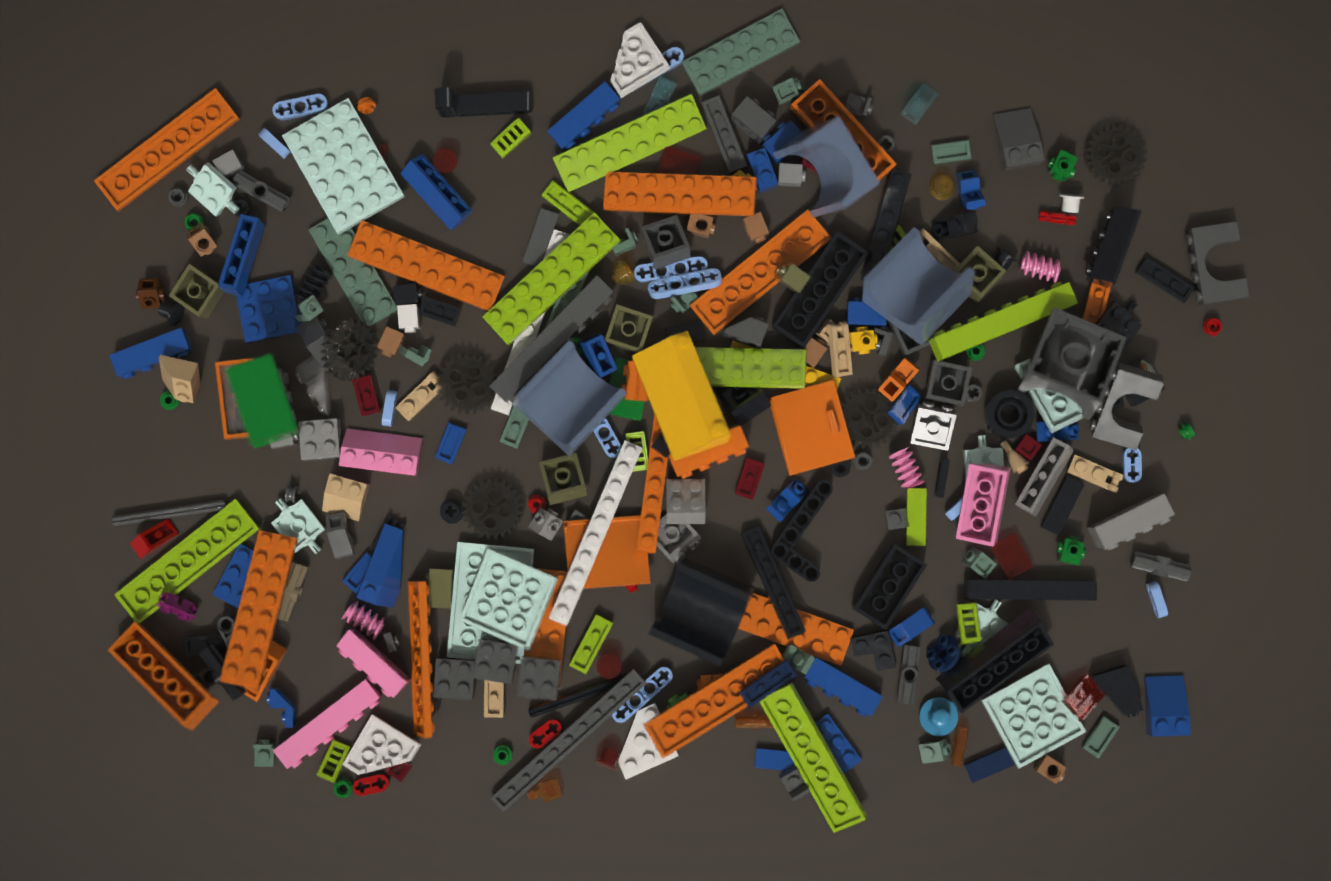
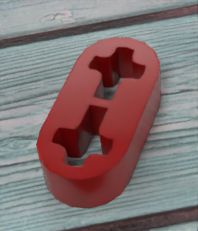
M550 719L537 728L529 737L530 745L538 749L558 736L562 730L560 721ZM550 723L558 725L556 733L554 731L546 733L550 728ZM544 733L545 736L541 739L542 744L533 742L535 739L534 735L540 736Z
M383 773L362 777L354 782L353 791L358 796L382 792L389 787L390 779ZM379 777L386 781L383 788L380 785L373 786V783L377 782ZM360 782L363 785L370 784V787L365 788L364 792L357 788Z

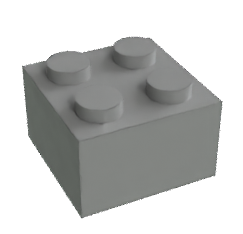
M340 419L298 422L301 460L340 458L342 446Z
M667 479V524H705V479Z

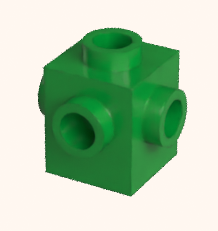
M1060 150L1056 157L1052 156L1047 166L1050 168L1048 174L1052 175V179L1062 182V180L1066 181L1069 177L1072 178L1077 169L1074 166L1078 157Z
M1070 535L1068 539L1062 538V541L1058 542L1056 552H1058L1057 561L1079 565L1081 558L1083 559L1086 553L1085 543L1079 542L1080 538Z

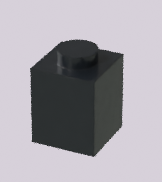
M416 283L393 286L396 306L421 304L420 299H423L422 288H418Z

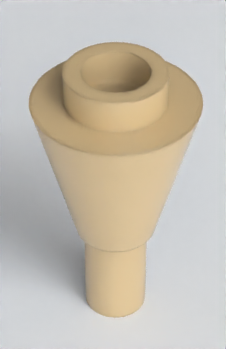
M1007 440L1000 444L1007 454L1013 473L1018 472V474H1021L1028 469L1027 464L1029 462L1017 451L1013 450Z

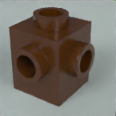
M159 278L139 279L136 299L140 301L142 309L159 308L162 300H165V289L161 288Z

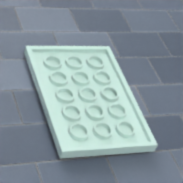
M349 98L282 135L338 235L357 225L361 220L364 221L405 197Z
M457 542L447 648L448 658L476 660L478 642L481 638L507 642L460 621L487 549H492L532 567L534 549ZM521 647L518 648L516 664H520L521 657L524 656V649Z

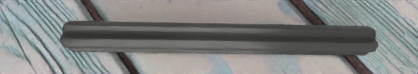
M222 499L112 516L113 526L220 511L226 507V501Z

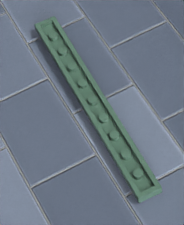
M589 271L555 302L546 327L582 291ZM515 406L512 409L499 442L518 449L529 419Z

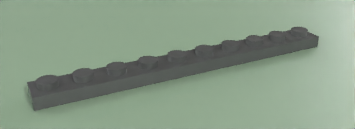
M632 669L491 796L493 802L503 812L507 810L644 687L647 682L635 669Z

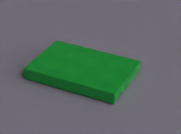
M615 357L614 362L617 370L612 372L611 386L622 388V384H626L627 376H623L624 365H628V361L632 360ZM624 397L621 403L609 415L641 421L645 402L625 400Z

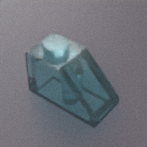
M923 83L901 114L916 125L939 94Z

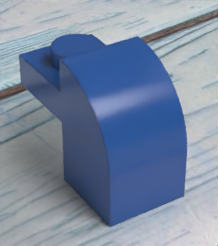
M975 169L956 173L962 207L976 210L986 206L985 198L980 191L979 176Z

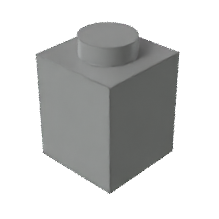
M234 150L212 160L215 165L214 167L227 179L236 175L239 170H245Z
M780 163L778 168V185L800 187L801 182H805L806 170H802L803 165Z

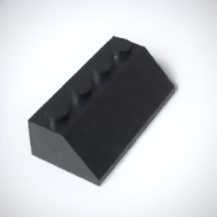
M1115 206L1107 211L1104 219L1107 221L1105 228H1101L1098 235L1100 242L1092 251L1091 256L1094 257L1092 264L1089 263L1085 271L1087 275L1086 281L1105 288L1116 284L1139 221L1141 210Z

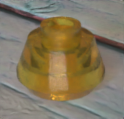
M939 174L930 181L929 190L934 198L946 200L954 194L955 183L950 176Z
M619 260L612 269V279L616 284L620 283L621 285L633 283L635 280L633 272L625 261Z

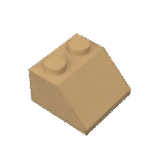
M160 355L159 362L162 380L174 399L181 402L194 403L201 385L198 363Z
M329 474L324 491L322 511L331 514L344 511L348 519L360 521L370 485Z

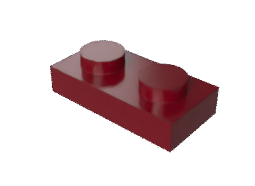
M372 375L352 379L361 416L364 417L381 412Z
M746 458L735 495L753 500L765 466L764 463Z

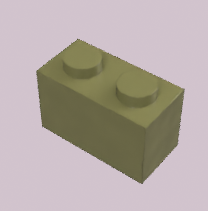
M788 262L780 263L774 272L776 273L774 276L776 280L798 293L801 292L810 279L809 275Z
M430 568L429 572H426L425 581L429 587L427 604L430 608L450 609L452 605L454 569Z

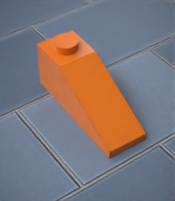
M272 640L259 690L245 687L247 692L244 695L256 702L259 701L288 649Z

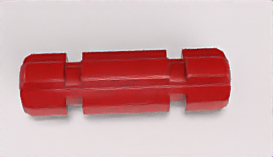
M1041 210L1039 211L1038 220L1074 225L1076 223V215H1066V213L1052 211L1048 213V211Z

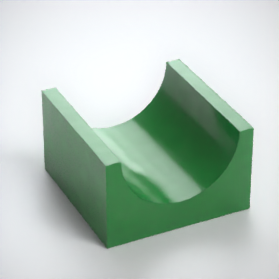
M271 354L225 369L248 439L254 449L299 435Z

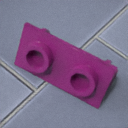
M162 592L159 598L162 601L155 604V606L160 607V611L167 614L172 612L183 621L196 618L192 613L196 614L198 610L195 603L182 599L180 605L177 604L179 597L169 592Z

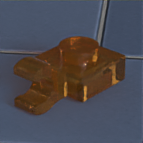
M557 778L539 783L540 789L527 792L529 801L541 797L543 802L562 798Z

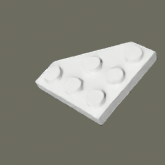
M641 22L624 31L622 45L615 62V70L611 76L610 81L621 98L670 69L665 58Z
M656 703L641 708L636 713L618 760L625 779L679 756L677 751L663 759L642 725L660 714Z
M372 714L342 765L361 775L407 763L413 760L421 744Z

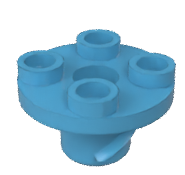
M934 697L922 705L919 720L924 730L929 734L944 736L956 727L958 712L955 705L948 699Z

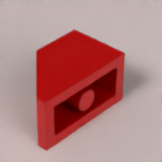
M166 519L140 533L130 545L139 558L142 559L158 550L179 533L170 520Z

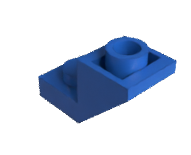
M1078 421L1053 433L1050 432L1045 422H1036L1038 442L1052 441L1053 437L1060 441L1079 440Z
M795 478L766 510L781 522L809 490Z
M923 607L891 628L888 632L897 647H900L929 628L935 621L926 608Z
M278 687L271 688L270 692H267V704H270V708H285V711L282 712V723H285V728L295 727L296 706Z

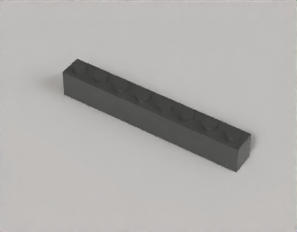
M596 276L503 371L490 387L506 403L509 401L513 403L518 392L555 356L563 345L569 340L572 342L574 340L572 336L576 332L580 334L587 327L585 323L590 318L593 320L600 313L599 308L603 304L607 306L614 299L612 297L614 291Z

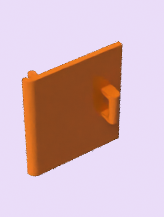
M834 380L768 398L772 405L770 409L789 476L855 458Z
M641 515L613 517L583 589L650 584L648 553L636 551ZM591 519L564 521L568 572Z

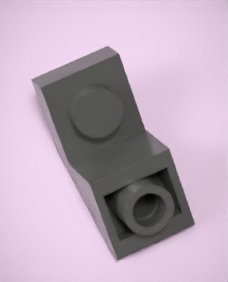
M345 512L327 515L326 532L335 559L354 555L353 537L347 531V515Z

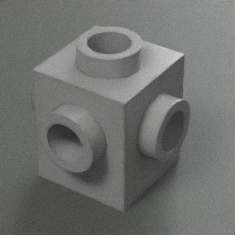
M540 507L528 527L552 541L563 521L557 518V512L550 508L546 511Z

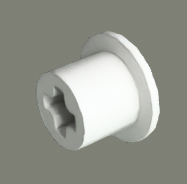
M1059 194L1060 197H1063L1061 211L1079 213L1080 199H1084V196Z

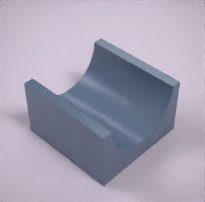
M839 116L807 128L773 152L776 159L787 155L801 156L807 159L817 170L821 182V192L817 203L809 211L812 217L845 209L880 184Z
M914 227L864 278L862 301L922 346L971 295L975 271L968 267L965 272L959 273L942 265L927 250L922 242L920 231Z
M569 340L516 395L513 405L570 457L621 403L627 392L622 388L611 386L597 376L580 358L575 345Z

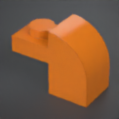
M905 356L880 385L878 390L893 402L920 368Z

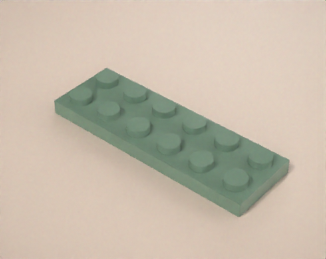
M780 9L682 61V65L700 97L800 44V40L783 9Z
M328 218L309 229L311 236L365 329L398 311L392 296L375 267L347 256L356 235L352 227L338 235Z

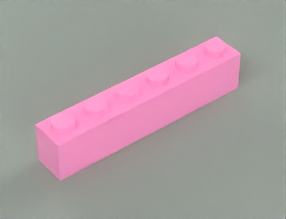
M365 679L274 749V753L286 769L291 766L296 768L303 762L301 758L307 754L310 757L319 750L317 748L319 744L323 742L326 745L334 738L332 734L336 731L341 733L349 727V721L352 719L357 721L364 715L363 711L367 707L372 709L379 704L378 699L382 695L372 682Z

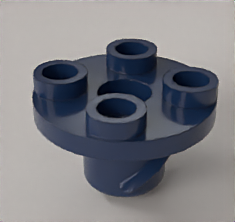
M946 634L941 635L926 653L930 667L936 672L948 671L964 657L959 640Z

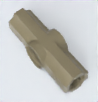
M292 562L277 619L289 622L295 603L298 602L301 596L302 584L309 567Z

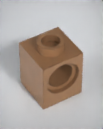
M761 212L756 213L755 217L743 218L742 222L750 242L755 241L757 244L767 240L766 236L769 235V231Z
M691 214L686 233L709 238V234L714 233L716 223H713L714 217ZM699 221H704L707 224V228L699 230L696 224Z
M203 223L186 232L188 240L201 257L211 254L217 247L215 239ZM200 239H207V242L204 244L198 243Z
M386 326L377 348L381 349L380 353L391 358L392 355L398 356L397 351L402 346L406 335Z
M817 337L815 340L811 338L803 349L807 352L806 364L811 368L816 366L827 350L824 347L825 343Z
M1046 754L1041 756L1034 767L1035 771L1055 784L1058 781L1061 782L1066 775V767ZM1050 765H1055L1056 767L1053 774H1048L1047 768Z

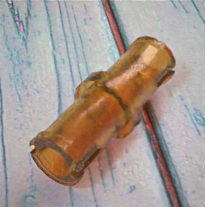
M752 715V717L735 716V729H774L768 717H757V715Z
M957 727L955 743L952 744L954 749L950 765L963 766L964 753L968 748L966 743L970 729Z

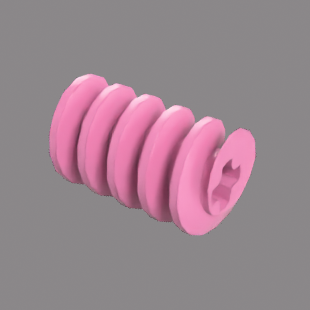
M1026 251L1021 258L1018 274L1021 269H1024L1025 276L1031 271L1032 278L1038 273L1040 280L1046 275L1047 282L1053 277V283L1056 284L1061 270L1060 261L1055 259L1052 263L1051 257H1048L1045 261V256L1040 255L1037 258V253H1033L1030 257V252Z
M907 447L891 454L888 458L895 459L891 465L899 467L894 472L902 474L898 477V480L905 481L901 487L910 489L924 483L925 480H918L922 473H915L919 466H912L916 459H909L913 452L906 451L909 448Z
M357 600L350 605L342 620L348 617V624L354 621V628L360 626V632H364L367 629L366 636L373 634V640H375L385 625V618L383 617L378 621V613L371 616L372 609L364 612L365 605L358 608L359 601Z

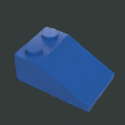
M1184 675L1144 676L1147 735L1152 737L1191 735L1190 712Z

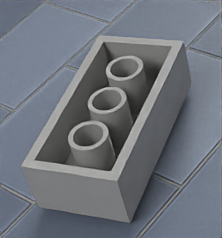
M1154 494L1087 527L1097 548L1111 550L1119 546L1118 542L1120 541L1127 542L1136 538V533H1146L1154 529L1153 525H1162L1171 520L1170 517L1175 514L1165 494Z

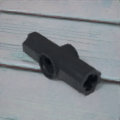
M215 644L208 646L199 653L210 668V674L219 685H222L232 701H235L247 692V689L243 686L220 682L225 658Z

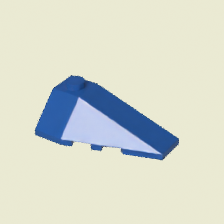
M384 524L357 593L358 599L374 605L394 608L401 583L402 529Z

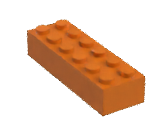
M820 79L791 104L790 110L807 128L839 116L879 181L897 165Z
M536 568L557 577L558 581L531 649L528 651L524 649V656L561 659L560 688L567 626L549 619L568 571Z
M134 622L108 649L184 727L193 730L220 702L144 626L137 622Z

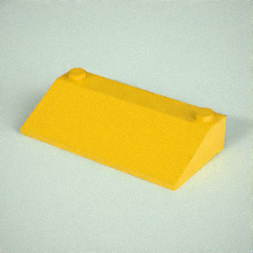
M688 331L668 337L632 355L674 461L729 441L730 432Z

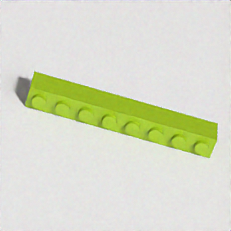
M1062 282L1051 285V290L1046 291L1044 288L1034 292V297L1029 298L1026 295L1017 299L1019 302L1012 305V302L1001 306L1002 310L996 312L995 309L984 313L985 317L979 319L978 316L967 320L968 324L962 326L961 323L950 327L951 331L945 333L944 330L934 333V338L928 341L937 362L1050 315L1053 308L1064 310L1078 304L1070 283L1062 284Z

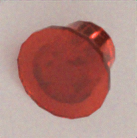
M448 148L438 150L433 157L434 167L442 173L453 171L458 163L456 154Z
M613 654L603 655L597 662V671L605 679L615 678L621 671V662Z
M604 748L600 759H595L594 762L609 770L617 771L618 768L615 765L620 754L609 748Z

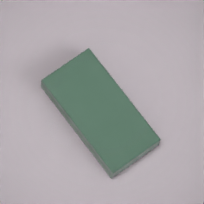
M969 140L930 146L933 165L970 160L972 158Z
M1102 716L1082 748L1099 759L1120 726Z

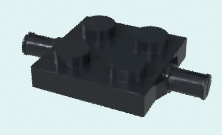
M1112 301L1095 323V325L1127 337L1121 354L1142 326L1131 314L1137 307V303L1134 301H1130L1126 308H1123L1117 301Z

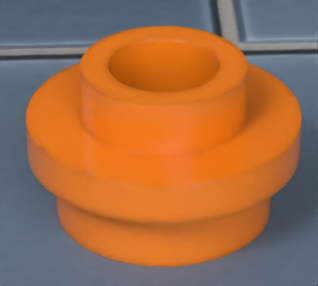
M365 97L358 101L357 109L360 113L369 114L376 108V103L371 97Z

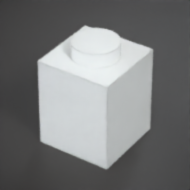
M417 304L398 305L399 329L404 330V333H415L416 329H420L419 306Z

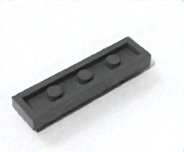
M720 96L701 102L729 174L746 168L747 164Z

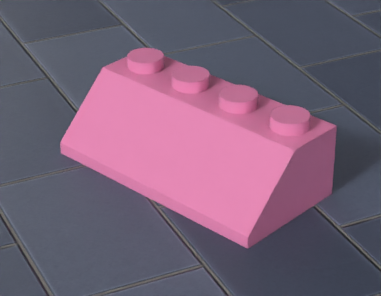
M347 428L341 446L339 466L418 476L423 438Z
M969 464L956 539L995 546L998 540L1011 468L994 464Z
M356 628L349 629L337 644L338 652L343 657H349L354 661L352 663L357 670H363L367 673V679L373 684H379L382 687V693L387 697H396L410 682L411 679Z

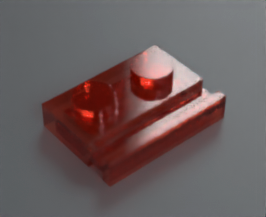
M666 146L657 173L696 175L702 158Z
M1016 533L998 541L994 547L990 546L1007 580L1033 568Z
M1086 674L1079 679L1063 698L1062 702L1081 722L1086 719L1105 695L1099 691L1098 686Z

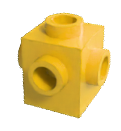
M863 326L856 327V331L849 332L851 352L858 351L859 354H868L871 349H876L875 344L878 343V339L874 330Z

